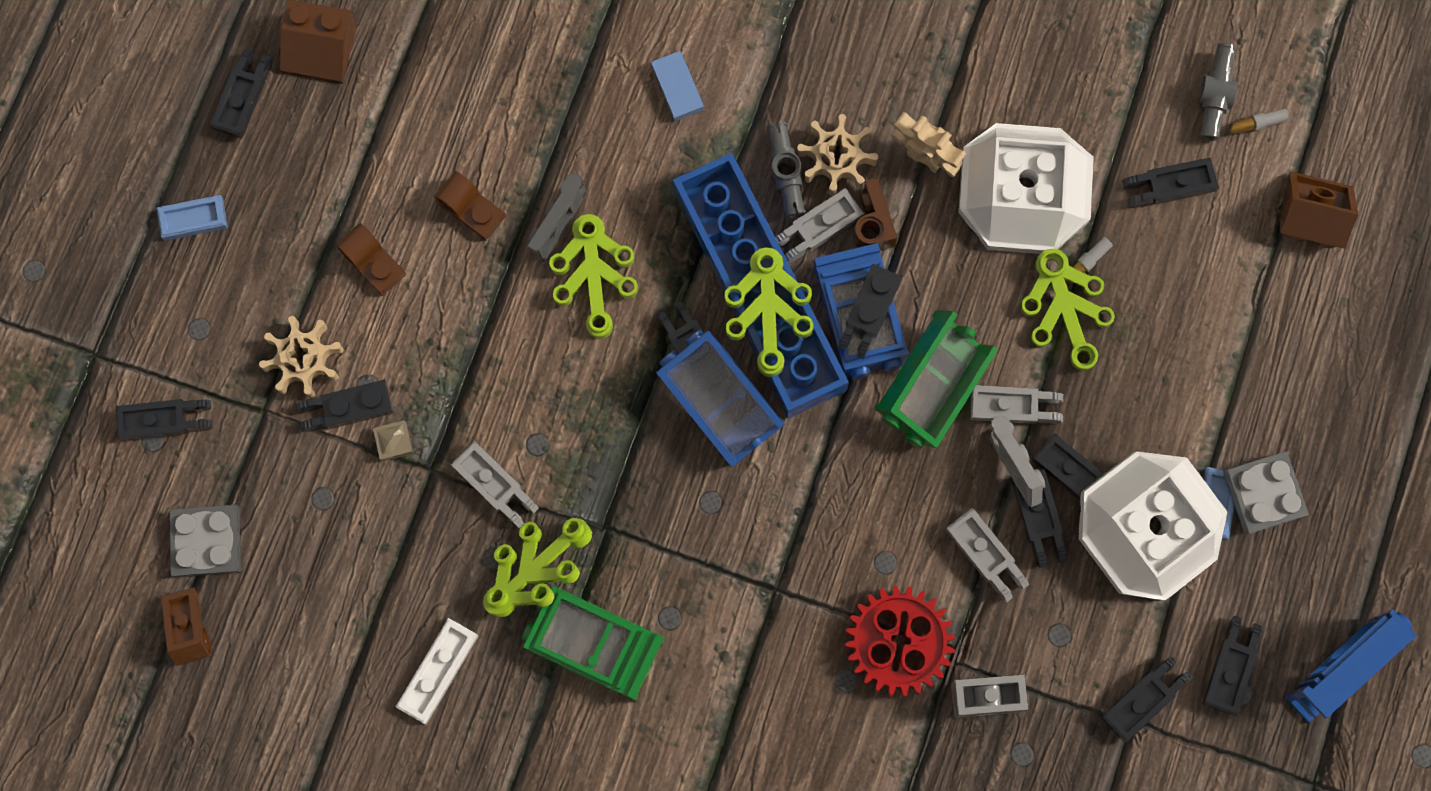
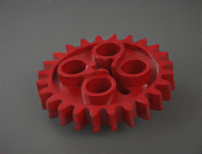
M894 586L892 595L888 596L882 588L879 590V600H876L870 594L867 596L868 608L862 604L857 605L856 608L861 617L851 615L849 618L856 625V628L845 630V634L854 637V639L845 643L844 646L847 649H854L855 653L850 655L847 660L848 662L858 661L859 665L854 670V674H859L863 671L867 674L863 681L864 685L872 680L876 681L875 692H879L883 686H887L888 696L892 697L896 688H900L901 695L904 698L907 697L908 688L912 687L914 692L919 695L922 682L928 688H932L934 685L931 676L938 679L944 677L939 666L948 668L951 666V662L944 658V656L955 653V649L947 646V642L954 640L956 635L947 634L945 630L953 623L952 621L942 622L941 617L945 614L946 609L935 611L933 609L937 601L935 598L928 603L924 602L925 591L923 590L917 597H913L910 586H908L904 595H900L898 587ZM906 612L908 616L903 640L908 641L909 645L906 644L901 649L898 671H893L892 665L897 645L891 641V638H896L898 635L901 614ZM882 613L890 614L895 620L894 628L890 630L881 629L877 623L878 615ZM923 620L928 626V634L925 636L915 635L911 630V622ZM877 646L884 647L889 653L888 662L884 664L876 663L871 657V650ZM909 653L918 654L923 660L922 668L919 670L909 669L905 664V656Z

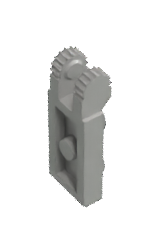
M845 188L792 222V226L775 238L779 246L785 245L797 234L803 241L786 253L785 258L789 264L856 223L860 217L864 216V212Z
M976 385L970 394L969 420L993 421V418H996V416H1004L1010 420V423L1036 424L1039 422L1059 424L1063 422V414L1058 412H1039L1038 402L1047 404L1062 403L1063 394L1038 391V389Z
M996 416L991 421V429L993 431L990 435L991 443H993L999 458L1028 506L1038 505L1042 503L1043 488H1045L1044 478L1038 469L1034 470L1030 465L1029 455L1025 446L1022 443L1018 444L1013 437L1014 426L1010 423V420L1004 416Z
M475 441L451 464L498 512L501 511L518 528L524 522L515 511H512L507 506L515 496L528 511L535 513L539 509L522 491V487Z
M973 508L945 529L987 583L990 582L993 589L1005 602H1008L1013 596L1009 588L997 576L1003 570H1007L1014 583L1021 589H1025L1029 585L1027 579L1014 564V558Z

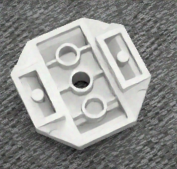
M996 123L963 147L966 155L962 159L958 213L978 235L979 240L987 250L1040 254L1047 249H1060L1063 244L1089 223L1091 219L1094 157L1061 128ZM1029 178L1034 182L1035 186L1031 188L1024 187L1019 179Z
M1136 451L1132 452L1081 492L1079 540L1119 594L1167 600L1218 559L1228 512L1188 458ZM1154 516L1161 523V529L1158 534H1154L1149 526L1150 520Z

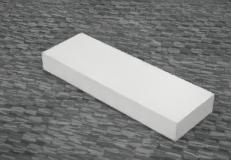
M448 618L397 703L396 708L427 724L477 640L478 635Z

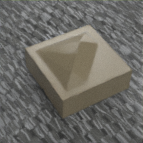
M405 420L373 428L381 462L414 454Z

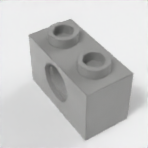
M1024 675L955 680L951 683L954 718L1023 713L1028 710Z

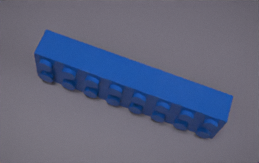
M732 153L673 179L674 194L724 294L728 287L737 286L751 271V257L761 248H772L778 251L783 258V270L796 280ZM763 259L760 264L764 268H770L773 262L770 259ZM761 281L745 295L744 303L740 307L732 308L736 318L761 294ZM774 281L775 294L800 316H808L813 321L811 335L806 338H800L794 334L793 328L776 313L777 350L784 356V368L779 375L775 377L766 376L786 418L789 419L846 392L849 382L809 303L803 306L795 304L791 297L792 294ZM798 290L795 293L799 299L806 298L802 290ZM732 292L728 298L736 302L740 300L741 295L737 292ZM762 313L746 329L745 333L757 359L760 352L764 350ZM806 322L797 324V328L801 332H805L810 328ZM767 356L764 360L769 366L777 363V359L774 356Z

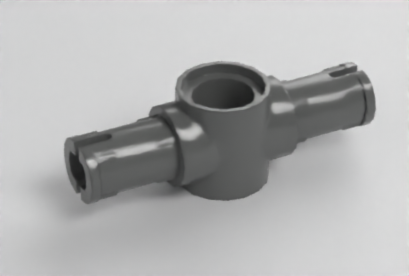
M1219 43L1217 45L1213 68L1208 72V75L1204 76L1201 83L1198 103L1202 104V110L1204 111L1199 137L1202 140L1218 141L1223 115L1227 113L1228 109H1232L1236 98L1238 82L1233 80L1234 74L1231 73L1236 46L1232 44Z
M780 121L778 122L779 132H777L775 123L767 125L766 128L772 148L770 153L772 180L777 187V191L782 195L786 213L785 217L790 220L794 219V208L797 218L806 214L800 191L803 187L800 175L801 161L796 155L795 149L791 148L787 123ZM782 166H790L794 169V172L790 175H783L778 169Z

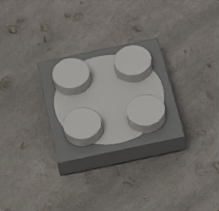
M1287 451L1223 471L1245 535L1309 515Z
M238 505L170 510L172 577L241 573L240 514Z

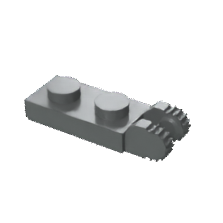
M571 173L565 177V180L560 184L562 193L556 201L553 200L548 205L545 219L540 227H535L529 235L527 247L532 257L541 263L546 261L576 214L578 207L584 200L583 197L587 194L583 179L579 174Z

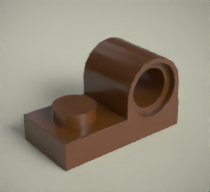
M457 171L452 173L434 195L436 204L485 241L506 218L505 212L479 194L475 185Z
M878 178L865 181L863 193L860 194V200L864 212L870 211V214L860 217L857 221L853 236L854 244L859 248L878 243L880 251L894 248L898 237ZM870 228L875 230L878 236L874 239H867L861 232L864 229Z
M361 223L336 244L339 252L382 296L407 275Z
M195 588L162 596L167 653L174 663L179 666L212 656L211 642L202 624L199 595Z

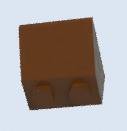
M288 0L281 26V73L343 84L357 29V24L351 10Z
M1290 171L1279 216L1280 233L1293 240L1306 239L1314 241L1325 248L1339 247L1345 249L1358 217L1354 186Z

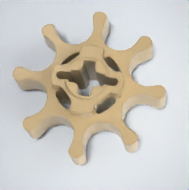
M903 112L894 123L893 127L896 130L891 137L904 143L908 149L906 154L916 162L927 165L933 173L942 168L951 177H954L962 167V159L965 157L966 152L954 147L952 142L949 141L952 135L941 127L931 125L926 117L921 115L916 122L906 112Z
M844 114L838 116V128L832 132L824 131L817 121H813L811 123V133L817 136L819 142L814 146L799 144L797 147V155L799 157H811L816 163L813 168L805 171V182H811L817 175L827 176L831 181L829 187V195L831 196L837 193V182L842 178L851 179L858 189H862L865 179L858 174L856 168L861 164L875 166L878 161L877 153L867 154L859 147L861 142L869 139L870 128L865 127L857 135L848 134L844 129L846 121ZM840 145L841 157L838 165H835L834 152L836 151V146Z
M290 316L288 321L291 325V333L287 338L277 339L271 333L265 334L264 338L271 345L277 346L278 352L273 359L260 361L259 366L264 372L277 368L283 371L282 379L275 386L279 393L285 394L292 382L301 381L304 383V393L309 398H313L315 392L312 388V381L316 376L327 375L332 381L338 380V374L334 370L326 368L325 362L330 355L343 353L344 349L339 342H334L331 345H322L320 343L321 335L327 330V325L323 320H318L311 332L302 333L299 331V321L294 316ZM299 347H301L303 351L306 353L303 356L302 361L304 367H302L301 364L297 361V359L300 358L301 353Z

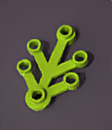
M586 214L580 216L574 222L572 228L574 238L562 253L554 254L550 258L551 271L556 275H564L570 268L569 263L584 247L585 260L564 285H558L553 290V298L557 305L568 306L572 302L575 292L588 278L591 314L586 320L587 331L595 339H604L611 334L613 323L610 315L604 311L601 277L617 288L619 294L626 299L636 296L638 285L635 279L623 277L598 258L597 246L615 257L617 265L623 268L633 264L634 252L630 247L620 246L605 235V226L599 217ZM586 225H592L595 228L591 234H585L582 231ZM622 252H627L631 255L627 261H621L618 257ZM557 260L566 262L562 269L554 267V263ZM630 283L634 286V289L627 293L622 290L624 284ZM567 291L569 297L566 300H559L557 298L558 293ZM601 318L605 321V325L601 328H596L593 326L594 320Z
M761 248L751 257V271L737 286H730L726 289L725 302L731 308L740 307L744 303L745 295L760 281L761 294L738 318L730 319L727 322L726 334L732 340L742 339L745 336L746 329L762 313L764 350L758 356L757 367L764 376L775 377L784 368V356L777 350L776 313L793 328L794 334L800 338H806L811 335L813 321L808 316H800L775 294L774 281L792 294L793 302L800 306L810 302L812 290L807 284L798 283L783 270V258L778 251L772 248ZM763 259H770L773 265L770 268H764L760 263ZM798 290H805L808 296L805 299H799L795 293ZM732 292H737L741 295V298L733 302L728 296ZM806 322L810 328L805 332H801L798 330L797 324ZM738 324L742 327V331L739 334H733L729 330L730 327ZM767 356H774L777 359V363L769 366L764 360Z
M1058 249L1044 250L1036 260V271L1039 277L1030 295L1023 299L1021 311L1029 317L1037 315L1041 309L1040 300L1050 283L1055 297L1040 326L1033 330L1031 341L1037 347L1047 346L1052 338L1051 331L1060 314H1062L1073 347L1070 354L1071 364L1080 371L1089 370L1096 364L1098 352L1093 345L1086 343L1075 310L1091 317L1100 328L1109 327L1115 319V314L1109 307H1100L1068 291L1065 279L1082 286L1084 293L1089 297L1099 296L1104 289V282L1098 276H1089L1069 266L1068 258L1062 251ZM1055 261L1058 269L1055 271L1048 270L1046 262ZM1091 281L1098 283L1099 291H1090L1088 283ZM1027 301H1034L1037 309L1035 311H1028L1025 303ZM1106 312L1110 316V321L1107 323L1101 322L1098 314ZM1042 331L1046 333L1047 340L1039 342L1035 334ZM1081 352L1086 353L1089 357L1088 363H1080L1077 355Z
M580 518L567 520L563 525L562 535L537 557V545L542 537V531L534 522L523 524L519 530V535L524 541L519 574L510 581L511 568L517 560V554L510 545L503 544L499 546L494 552V558L499 563L496 583L484 596L483 605L485 610L492 616L506 617L515 610L516 606H549L554 600V593L544 583L562 581L565 584H571L579 578L580 571L570 560L561 562L556 568L546 567L569 546L572 548H582L590 542L592 531L584 520ZM534 530L532 535L527 536L530 531ZM506 553H509L505 559H502ZM572 569L568 575H564L567 570ZM541 583L536 585L532 591L520 592L527 584ZM546 592V595L543 598L539 599V596L542 593Z

